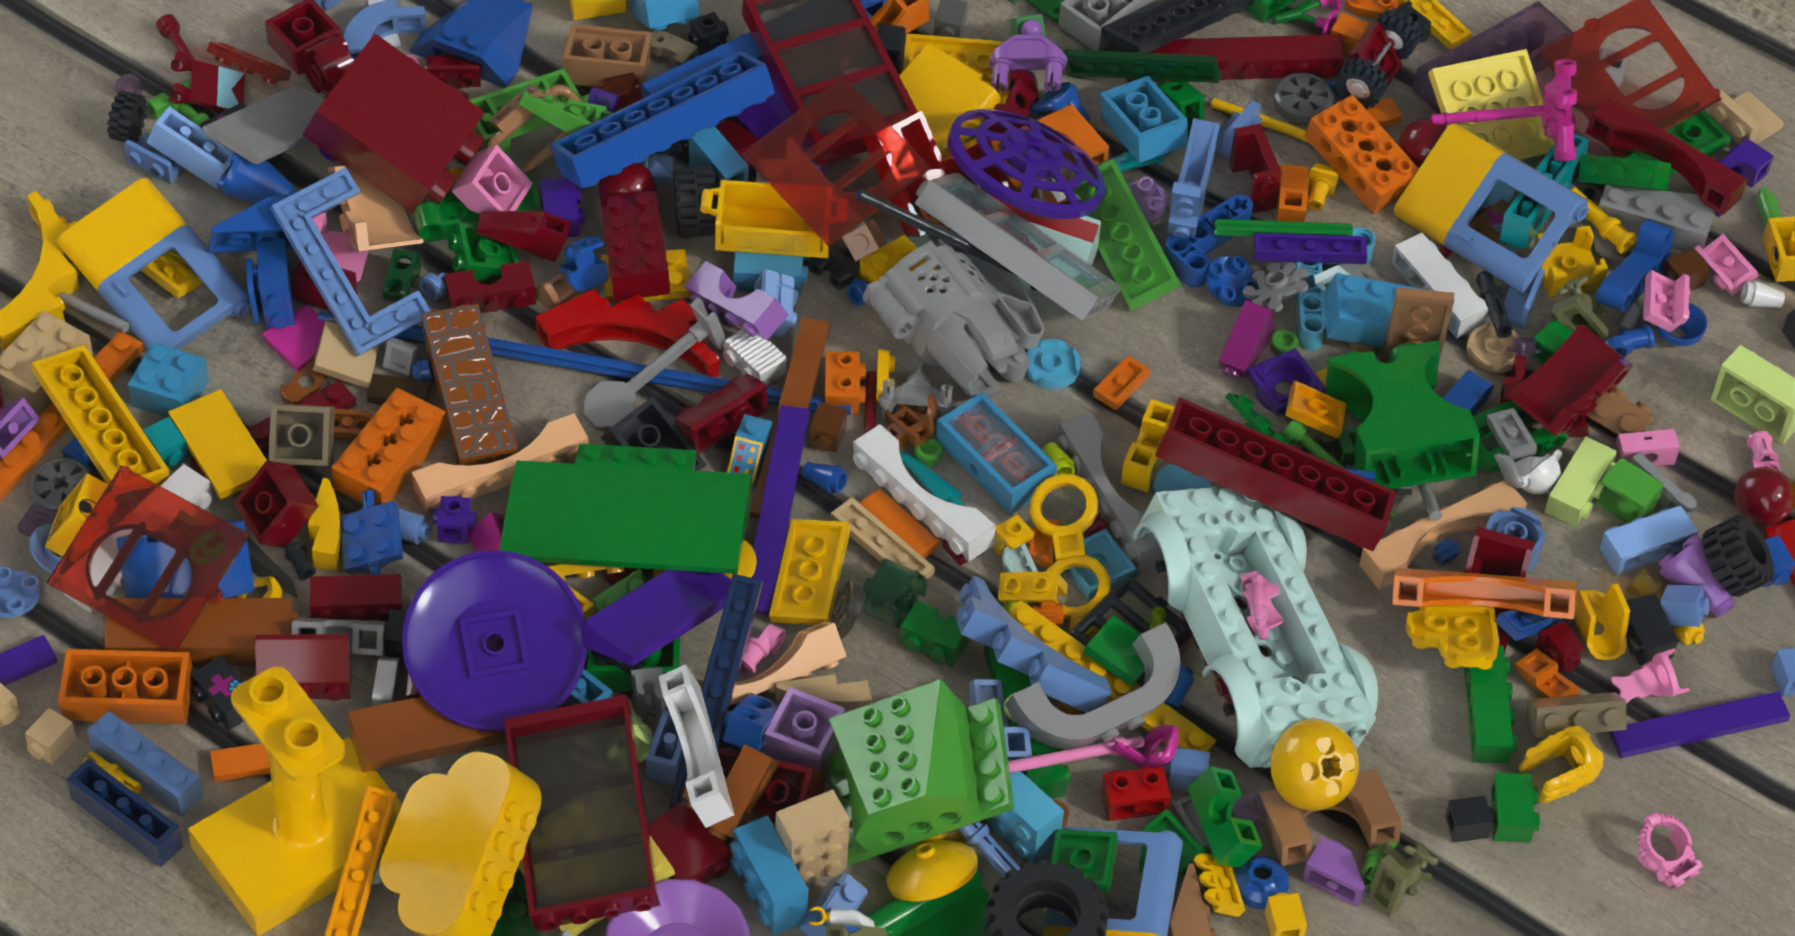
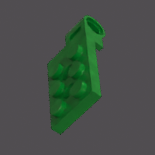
M1698 103L1655 124L1708 156L1730 145L1732 139ZM1686 133H1696L1698 137H1690ZM1621 148L1628 155L1627 158L1660 161L1638 151ZM1671 168L1670 176L1677 173V171Z
M533 174L526 175L533 184L516 211H543ZM452 188L449 189L439 205L434 202H427L419 205L414 211L419 236L426 242L449 239L450 234L454 233L458 223L478 225L480 214L470 211L451 191Z

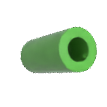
M1763 187L1758 190L1759 196L1756 198V203L1765 231L1768 218L1782 216L1775 194L1769 192L1768 188Z

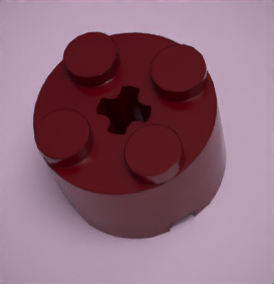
M329 36L300 52V60L305 57L306 65L302 66L308 82L317 94L323 92L325 94L324 98H327L354 62L348 52V44L342 36L337 38Z

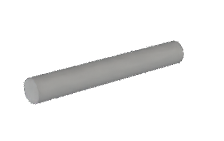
M60 292L58 294L65 306L123 333L128 331L129 322L67 293Z
M1429 483L1417 485L1431 520H1439L1442 514Z

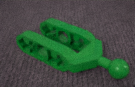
M1510 400L1473 417L1480 432L1477 468L1488 473L1501 472L1494 455L1497 453L1505 454L1501 446L1489 452L1481 441L1493 435L1487 425V415L1515 408L1522 422L1533 419L1514 401ZM1545 427L1531 432L1530 435L1537 445L1536 454L1526 457H1539L1560 448L1568 439L1567 432L1554 436Z

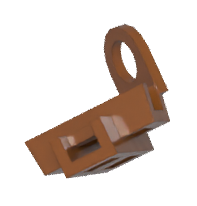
M929 394L927 413L924 406L912 411L904 404H898L899 411L894 414L888 410L884 412L887 425H889L885 429L899 440V450L910 443L917 447L933 438L938 414L935 394Z

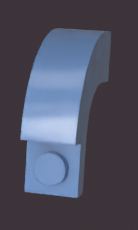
M386 0L361 10L349 22L343 37L348 44V52L352 59L355 60L375 33L381 38L398 33H422L426 29L425 6L398 7L397 0Z
M973 679L970 681L971 706L996 698L1001 705L1008 760L1032 757L1029 728L1010 727L1004 713L1001 680Z

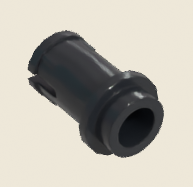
M293 541L285 547L284 556L286 560L291 561L300 580L309 579L316 573V569L307 555L305 544H301L300 541Z

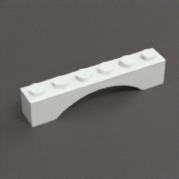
M879 424L853 441V460L856 466L869 473L877 485L886 488L898 503L904 504L917 520H922L930 527L936 537H941L943 540L946 539L955 554L959 555L962 553L965 559L970 562L996 544V525L977 508L960 506L937 498L920 487L911 478L902 463L899 452V440L882 425Z
M685 664L658 676L663 698L669 709L683 749L687 766V781L685 784L689 800L698 817L707 828L734 816V811L701 687Z

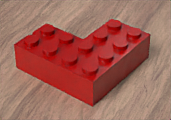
M922 111L906 112L862 135L890 202L919 217L917 205L914 203L919 197L916 195V192L925 180L929 182L931 179L958 172L973 182L957 165L950 152L941 156ZM977 139L963 144V147L973 161L985 157L978 145ZM987 139L989 146L994 151L990 140ZM989 166L982 169L996 181L1010 188L1003 171L999 168ZM899 220L906 237H919L926 234V232Z

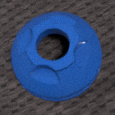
M1689 303V317L1684 324L1677 327L1686 333L1684 337H1676L1656 325L1655 327L1658 334L1668 343L1676 346H1689L1702 339L1707 329V318L1699 307Z
M1262 855L1252 856L1240 868L1236 867L1234 871L1243 903L1249 907L1265 909L1269 896L1288 892L1289 878L1287 871L1277 860ZM1263 867L1271 872V877L1262 880L1257 878L1253 871L1256 868Z

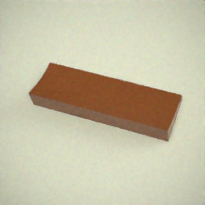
M422 697L348 711L345 716L363 773L507 743L506 732L474 730L453 723L436 712Z

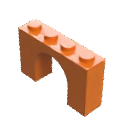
M1072 104L1054 111L1052 114L1041 119H1036L1075 142L1088 154L1096 165L1108 161V144ZM1024 126L1021 129L1029 130V127ZM1043 134L1044 137L1048 138L1052 142L1059 143L1056 140L1050 138L1049 136ZM991 140L994 152H998L1000 141ZM1063 152L1073 161L1075 165H1077L1073 156L1069 152ZM1004 173L1010 189L1020 193L1022 182Z

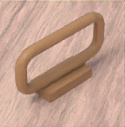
M530 84L489 119L492 125L499 131L491 137L486 148L496 144L499 146L535 115L518 104L524 91H528L530 96L538 98L550 95L553 98L563 96L566 100L582 101L572 89L565 85H553L542 93L539 88ZM562 131L525 163L520 170L525 175H530L553 155L550 144L569 134Z

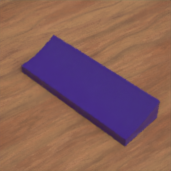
M666 570L584 620V646L634 666L723 610L731 578L723 573Z

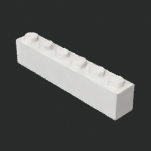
M183 464L117 527L124 525L139 526V524L145 523L149 531H163L170 527L181 510L195 517L201 510H205L213 499L211 482ZM126 529L112 534L97 548L91 563V578L95 588L100 587L119 557L116 538L132 534L134 529ZM89 552L61 578L64 595L92 614L99 606L105 605L107 601L103 598L99 601L95 600V593L88 584L86 567L90 555ZM122 570L119 571L107 590L106 595L108 597L119 587L124 586Z

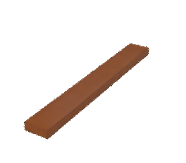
M802 317L753 499L750 517L759 518L780 407L785 405L809 409L830 331V322Z

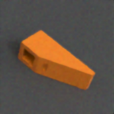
M1281 164L1282 176L1278 193L1276 221L1305 222L1308 200V167Z

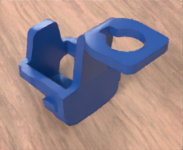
M589 236L571 243V246L564 249L565 263L559 265V269L566 276V283L576 291L594 288L605 283L608 279L606 262L600 260L593 252V249L604 245L603 241L597 236Z

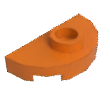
M1047 519V521L1059 526L1060 519ZM1033 526L1031 529L1034 532V538L1026 542V546L1033 561L1041 567L1048 568L1052 565L1055 551L1053 538L1043 534L1037 527Z

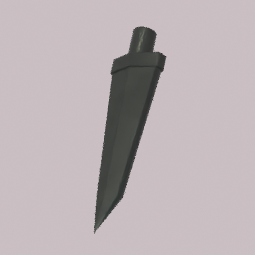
M246 534L252 572L261 577H274L280 584L281 589L297 597L293 580Z

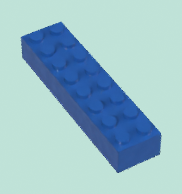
M740 51L551 143L550 147L560 174L581 188H588L596 185L600 179L608 175L619 174L623 171V168L631 164L645 161L647 156L655 152L669 149L671 144L679 140L690 139L695 136L696 132L718 125L720 120L728 116L739 115L743 112V109L765 102L767 97L775 94L766 64Z

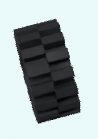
M119 91L118 95L114 97L115 102L111 104L112 110L109 111L108 115L110 119L107 120V125H109L107 133H109V138L121 142L131 140L135 143L139 140L138 136H141V129L145 126L144 119L147 117V114H145L147 111V100L143 95Z

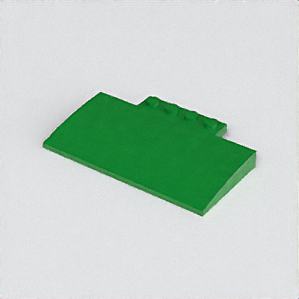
M579 444L575 464L516 460L499 551L515 552L542 563L738 574L752 493L751 474L694 471L696 450Z

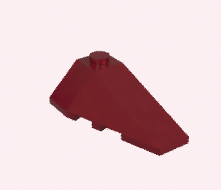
M718 748V755L726 780L740 752ZM779 761L754 812L761 817L768 816L771 822L776 824L777 811L823 794L828 775L812 767Z

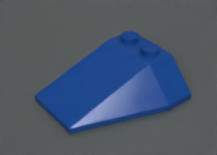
M466 0L425 29L410 48V53L426 59V56H439L443 50L482 65V80L507 88L520 69L532 4L522 0Z

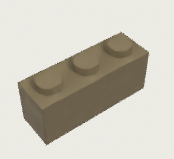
M1616 692L1527 700L1528 730L1536 737H1548L1571 726H1581L1587 733L1627 730L1626 700Z

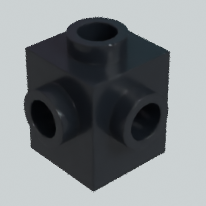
M715 12L690 20L688 39L690 43L698 46V55H703L719 45L727 43V36H729L728 27L725 21H720Z

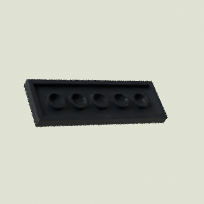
M1162 0L1101 27V37L1129 52L1149 53L1253 6V0Z

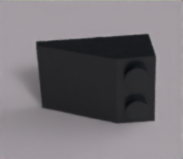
M654 396L612 426L601 437L606 445L695 450ZM696 451L694 471H700L707 464Z

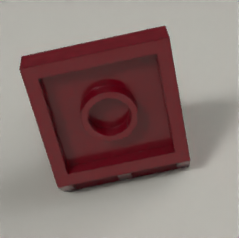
M1477 526L1464 573L1526 577L1535 542ZM1494 607L1496 618L1500 613L1512 610ZM1497 624L1499 645H1504L1505 655L1510 635Z

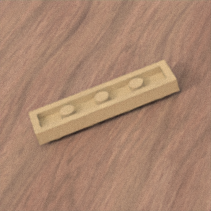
M853 497L831 512V521L849 522L851 528L849 536L912 590L916 589L934 574L935 567Z

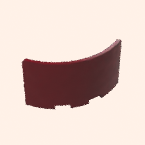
M1579 325L1563 345L1539 369L1519 384L1506 389L1504 393L1554 436H1559L1570 430L1578 417L1583 420L1596 409L1597 404L1595 401L1605 391L1610 394L1633 368V365L1585 325Z

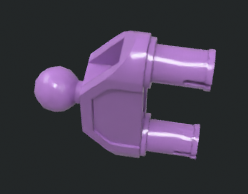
M1030 19L1025 21L1021 27L1022 35L1012 36L992 52L989 61L992 69L990 86L997 92H999V85H1001V92L1007 90L1008 72L1010 70H1046L1044 88L1053 91V84H1055V91L1061 89L1062 70L1067 66V57L1057 45L1042 35V26L1037 20Z

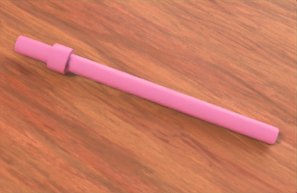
M1119 736L1105 743L1008 761L1010 773L1107 754L1118 756L1120 754L1111 750V747L1118 741L1133 749H1138L1144 746V739L1142 736L1130 738Z

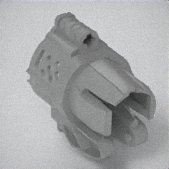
M941 239L939 240L941 246L938 247L930 240L927 244L906 255L892 269L888 270L884 276L880 277L878 281L870 283L866 287L862 299L867 305H872L874 311L878 313L880 319L885 322V325L891 330L895 338H902L907 344H910L925 363L941 366L968 396L973 398L983 392L988 398L999 394L1002 389L987 369L986 361L1005 379L1014 382L1023 380L1030 365V359L1025 349H1034L1038 346L1044 332L1042 321L1026 288L1015 275ZM924 258L927 259L926 262H924L923 264L919 265V266H918L917 268H915L913 271H910V270H909V268H911L914 264H916V263L919 262L920 260H922V259H924ZM932 289L933 292L928 293L927 290Z

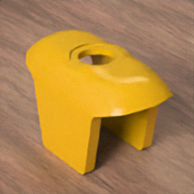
M1611 584L1606 595L1597 590L1578 591L1574 622L1588 651L1596 659L1600 660L1619 658L1626 651V632L1630 615L1629 606L1619 584ZM1596 622L1604 628V632L1599 635L1594 634Z

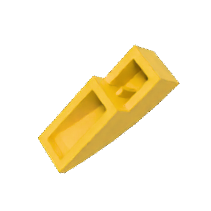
M323 478L316 498L319 507L312 514L308 522L310 542L314 543L312 548L313 565L315 568L337 572L342 546L339 507L330 480Z

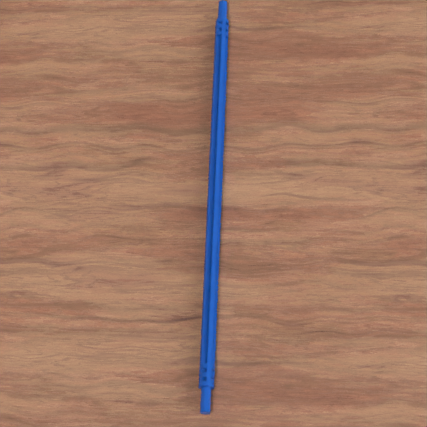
M319 311L317 319L338 324L331 312ZM416 325L394 337L396 339L425 343L421 325ZM487 337L493 356L630 380L648 366ZM665 368L648 383L704 393H716L723 389L730 380ZM766 386L767 404L779 406L783 389ZM813 394L809 407L810 411L816 412L819 402L825 403V396ZM837 406L847 409V415H851V406Z

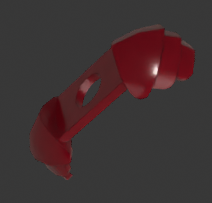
M1029 70L1012 71L1010 76L1015 83L1005 103L996 104L994 109L1027 116L1033 103L1037 100L1039 92L1038 82L1034 72ZM1016 94L1020 95L1024 100L1023 109L1016 103ZM1010 123L1016 128H1022L1024 126L1022 124ZM998 124L988 128L989 131L1001 134L1007 131Z

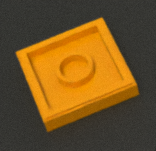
M1294 381L1290 388L1285 416L1338 439L1343 431L1347 404L1298 381Z

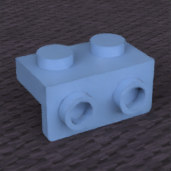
M1252 100L1241 114L1238 112L1232 114L1220 128L1215 153L1230 160L1234 129L1261 124L1260 104Z

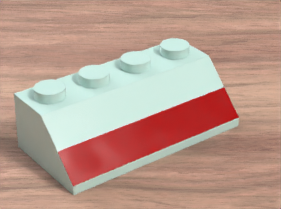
M994 197L1088 264L1093 265L1098 251L1100 220L1088 216L1076 219L1048 218L1020 210Z

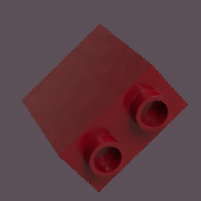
M375 33L318 108L302 135L413 214L425 196L439 205L457 179L456 176L445 169L454 157L467 166L482 145L485 138L473 129L485 112Z

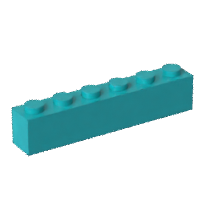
M1574 134L1576 159L1571 161L1554 159V144L1536 170L1564 187L1569 188L1579 174L1581 154H1587L1589 139ZM1520 192L1504 214L1500 241L1526 250L1552 213V210Z

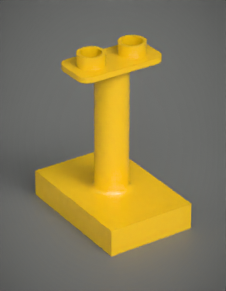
M271 667L238 685L231 693V703L234 709L267 750L271 781L188 828L191 848L257 936L262 935L337 891L366 786L371 785L392 791L376 770L362 772L352 739L350 737L343 740L340 738L290 672L283 667ZM397 797L380 856L385 850L402 807V803Z

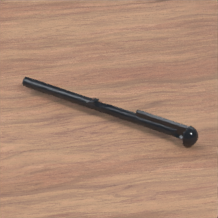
M859 189L856 193L857 200L1017 276L969 241L944 229L943 226L923 219L866 190ZM1030 285V288L1032 290L1038 291L1036 288Z

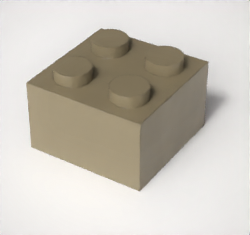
M271 404L269 461L292 465H333L335 406Z

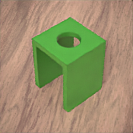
M1621 458L1602 479L1601 484L1607 488L1603 491L1601 497L1596 499L1595 503L1628 524L1639 517H1649L1657 508L1664 483Z

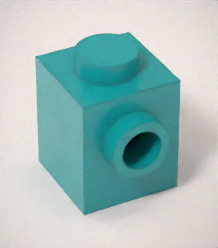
M169 417L143 429V432L168 468L177 466L189 458L186 440Z

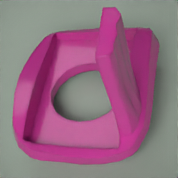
M1161 725L1151 729L1144 739L1142 754L1119 741L1111 747V750L1136 764L1139 769L1145 766L1158 767L1173 759L1179 740L1178 728L1174 725ZM1166 739V746L1163 752L1154 753L1158 744Z

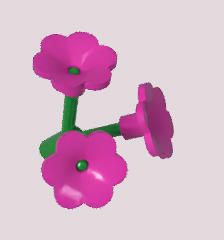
M1305 0L1297 8L1275 14L1276 22L1281 24L1299 18L1314 23L1315 27L1322 28L1323 35H1331V29L1338 19L1339 11L1342 9L1340 5L1341 0H1316L1312 2L1313 0ZM1327 4L1330 10H1332L1327 19L1319 16L1314 18L1303 14L1317 6L1323 7Z

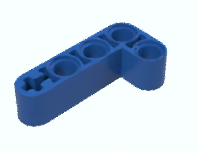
M1242 194L1234 195L1201 215L1195 237L1180 238L1171 234L1166 239L1164 254L1176 276L1184 284L1196 288L1206 283L1205 272L1210 262L1207 254L1235 237L1215 235L1214 222L1216 219L1251 220L1253 202L1249 197Z
M1646 219L1638 232L1635 250L1603 280L1597 291L1596 302L1617 311L1625 312L1644 293L1645 275L1651 270L1662 275L1666 260L1670 258L1674 229Z

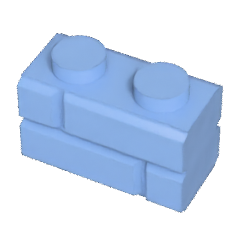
M766 269L762 271L756 280L754 291L759 289L776 298L789 314L772 334L781 338L796 323L797 313L793 312V306L796 304L798 291L794 290V277L784 274L778 275V272Z

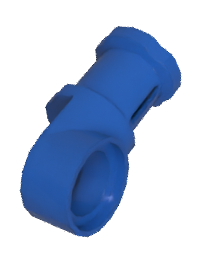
M1643 324L1638 329L1630 331L1620 330L1618 336L1609 338L1604 342L1625 358L1627 354L1632 353L1635 349L1642 347L1653 348L1655 338L1651 326Z

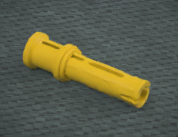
M1577 187L1571 189V191L1587 199L1589 210L1585 218L1599 230L1600 237L1613 243L1616 246V251L1620 254L1627 253L1635 245L1637 235L1634 232H1628L1621 225V221L1618 218L1610 217L1604 213Z

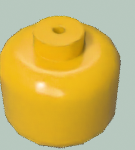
M1701 622L1700 627L1673 626V631L1681 643L1685 645L1693 642L1699 644L1704 638L1705 627Z

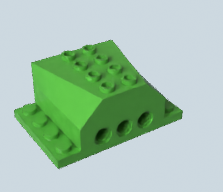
M939 679L829 718L841 751L829 756L832 790L836 793L850 818L847 866L1015 809L1001 705L996 698L967 708L946 684Z

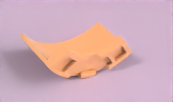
M340 165L328 167L329 175L345 168L346 166ZM346 167L360 190L359 195L340 204L343 214L339 215V221L344 234L350 233L351 239H349V244L356 251H367L424 243L423 238L414 231L404 207Z

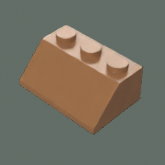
M571 24L563 56V69L566 70L576 86L582 85L642 92V83L646 82L648 77L652 32Z

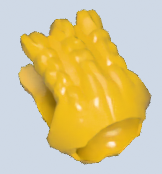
M1581 726L1567 727L1563 731L1549 735L1545 740L1539 742L1535 747H1531L1525 753V759L1518 766L1520 774H1524L1558 756L1565 758L1573 768V770L1545 782L1543 785L1544 789L1540 792L1542 795L1539 796V803L1551 802L1562 796H1568L1581 787L1588 786L1589 783H1592L1598 777L1603 768L1604 756L1602 751L1595 747L1590 739L1591 734L1587 733Z

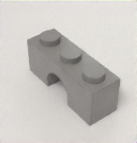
M298 617L292 621L291 635L348 634L350 652L352 654L383 655L385 653L384 638L388 621Z

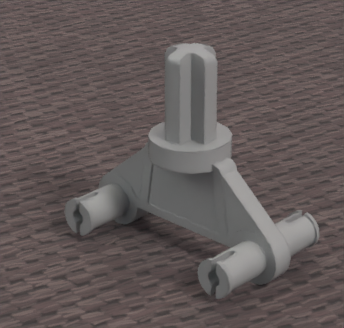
M917 362V365H912L911 375L907 378L906 383H903L901 386L895 388V382L890 379V387H888V379L883 381V393L879 396V405L882 407L881 419L886 420L884 412L887 410L893 414V408L896 404L928 406L929 394H935L937 410L939 411V418L954 410L955 401L952 399L953 386L948 384V391H946V384L941 386V391L934 388L928 378V367L924 366L923 362Z

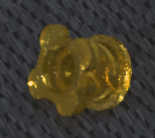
M1645 568L1638 573L1625 590L1627 593H1633L1637 597L1656 594L1658 599L1664 592L1660 589L1663 583L1661 581L1658 583L1647 575L1648 571Z

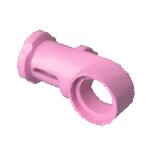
M1757 431L1746 439L1747 447L1752 450L1753 467L1768 466L1781 471L1778 455L1773 451L1771 445L1772 435L1767 431Z
M770 624L758 639L754 637L748 638L739 674L744 677H752L756 672V666L761 660L766 659L770 653L775 655L780 650L785 639V630Z

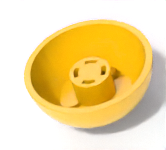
M1305 719L1288 727L1278 738L1271 756V775L1277 791L1289 804L1307 811L1324 810L1340 803L1352 791L1359 773L1358 752L1349 735L1334 723L1322 719Z

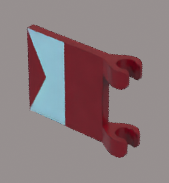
M178 51L174 54V60L171 61V69L176 72L190 71V85L188 89L183 84L175 83L172 87L173 92L169 93L170 102L175 104L193 103L223 112L241 102L244 104L245 73L193 60L184 52Z

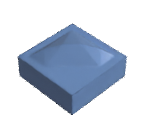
M647 156L645 167L650 170L654 182L673 183V156Z

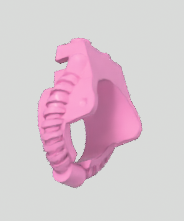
M1257 571L1248 572L1240 575L1244 603L1251 615L1246 617V620L1254 635L1258 636L1261 640H1266L1270 629L1283 623V617L1277 612L1271 602V598L1279 595V587L1267 581Z
M1657 812L1644 818L1645 824L1642 825V829L1639 832L1640 835L1638 836L1640 853L1637 857L1641 865L1653 871L1657 876V880L1663 882L1668 888L1673 885L1677 888L1685 883L1684 878L1687 876L1691 879L1700 873L1698 869L1703 867L1699 859L1695 861V853L1691 849V835L1686 826L1684 827L1683 822H1679V819L1674 818L1673 815L1658 814ZM1657 824L1672 830L1669 838L1677 852V857L1674 861H1665V858L1657 854L1651 845V832Z

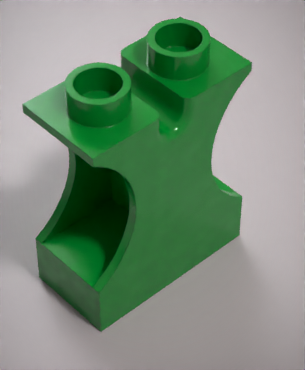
M1439 340L1419 344H1400L1390 352L1388 357L1389 363L1378 361L1375 353L1372 351L1362 353L1351 351L1341 356L1327 359L1325 393L1347 404L1346 411L1362 422L1356 428L1354 470L1375 472L1374 482L1386 488L1396 489L1476 476L1480 432L1470 410L1447 402L1432 390L1437 386L1441 345Z

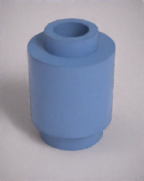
M399 508L401 540L416 545L421 540L425 541L431 527L427 523V517Z

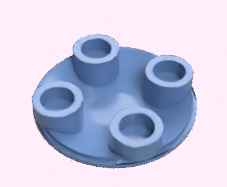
M5 566L0 567V617L11 618L27 613L38 603L41 590L38 578L23 571L11 570Z

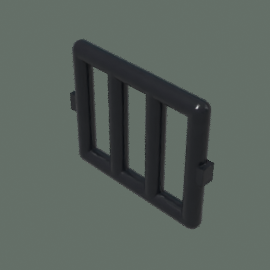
M1125 577L1069 632L1070 636L1084 646H1087L1091 639L1085 633L1093 625L1100 630L1107 622L1102 616L1110 608L1115 610L1141 633L1153 629V626L1120 600L1123 595L1130 591L1178 631L1174 636L1178 649L1193 635L1189 625L1167 607L1169 603L1161 596L1158 598L1153 596L1132 577ZM1145 673L1136 682L1140 686L1144 684Z

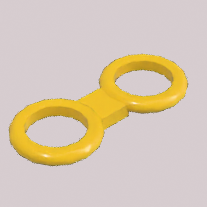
M1057 474L1046 478L1035 488L1030 498L1029 514L1033 524L1043 534L1053 538L1056 561L1047 568L1046 572L1057 571L1061 574L1064 570L1072 567H1083L1091 570L1098 578V591L1088 604L1080 607L1063 605L1064 619L1071 620V616L1084 618L1110 592L1111 579L1107 569L1097 559L1086 555L1083 532L1093 524L1098 514L1099 499L1094 487L1084 478L1077 475ZM1059 487L1075 488L1086 498V509L1082 517L1075 523L1067 526L1051 524L1041 513L1042 503L1046 495Z

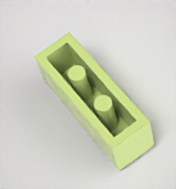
M1585 436L1551 491L1544 513L1575 528L1582 518L1587 519L1594 505L1591 503L1594 498L1599 499L1605 489L1601 481L1616 464L1614 460L1617 451Z

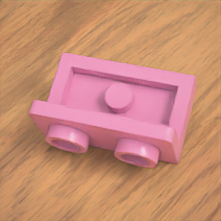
M1724 234L1704 249L1700 245L1694 247L1710 267L1709 271L1713 275L1712 280L1721 291L1726 289L1731 296L1740 291L1746 281L1752 282L1759 276L1756 269Z
M1653 270L1645 275L1643 319L1670 333L1678 326L1684 324L1690 314V276L1683 274L1676 281H1673Z

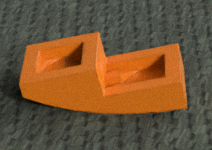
M1535 649L1515 663L1517 671L1541 698L1579 695V687L1558 672V663L1540 650Z

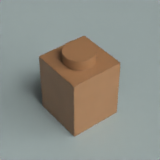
M874 219L842 237L855 262L887 244Z

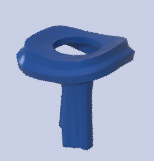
M1070 82L1061 83V89L1055 91V86H1053V91L1048 90L1032 105L1030 110L1031 114L1058 111L1067 104H1072L1088 123L1091 120L1078 98L1077 87Z

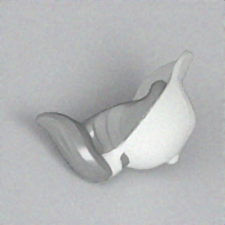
M1559 449L1552 456L1546 453L1543 457L1530 456L1516 462L1505 454L1497 453L1494 455L1505 480L1511 486L1522 488L1531 494H1549L1561 477L1558 462L1562 457V452Z

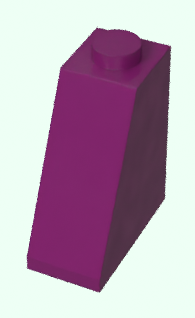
M1245 300L1219 359L1220 369H1223L1225 375L1238 379L1239 376L1247 379V369L1255 365L1275 328L1271 309Z

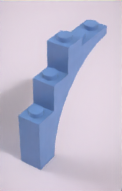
M1193 118L1178 182H1174L1172 189L1168 232H1172L1176 237L1188 238L1189 236H1196L1199 217L1202 213L1205 194H1207L1220 132V123Z
M973 576L970 583H966L962 587L959 594L961 608L956 617L962 635L993 648L997 662L1029 675L1031 684L1039 682L1045 695L1086 713L1105 704L1111 694L1106 678L1066 658L1027 631L997 602L983 579Z

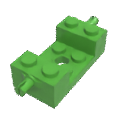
M561 69L469 100L485 112L473 129L485 138L478 150L486 149L488 141L499 131L492 125L489 119L530 84L539 88L542 93L553 85L568 86L585 103L588 102L589 94L581 97L566 70ZM563 96L553 98L554 101L564 103L567 101ZM535 114L503 141L499 147L506 155L511 154L512 138L553 124Z

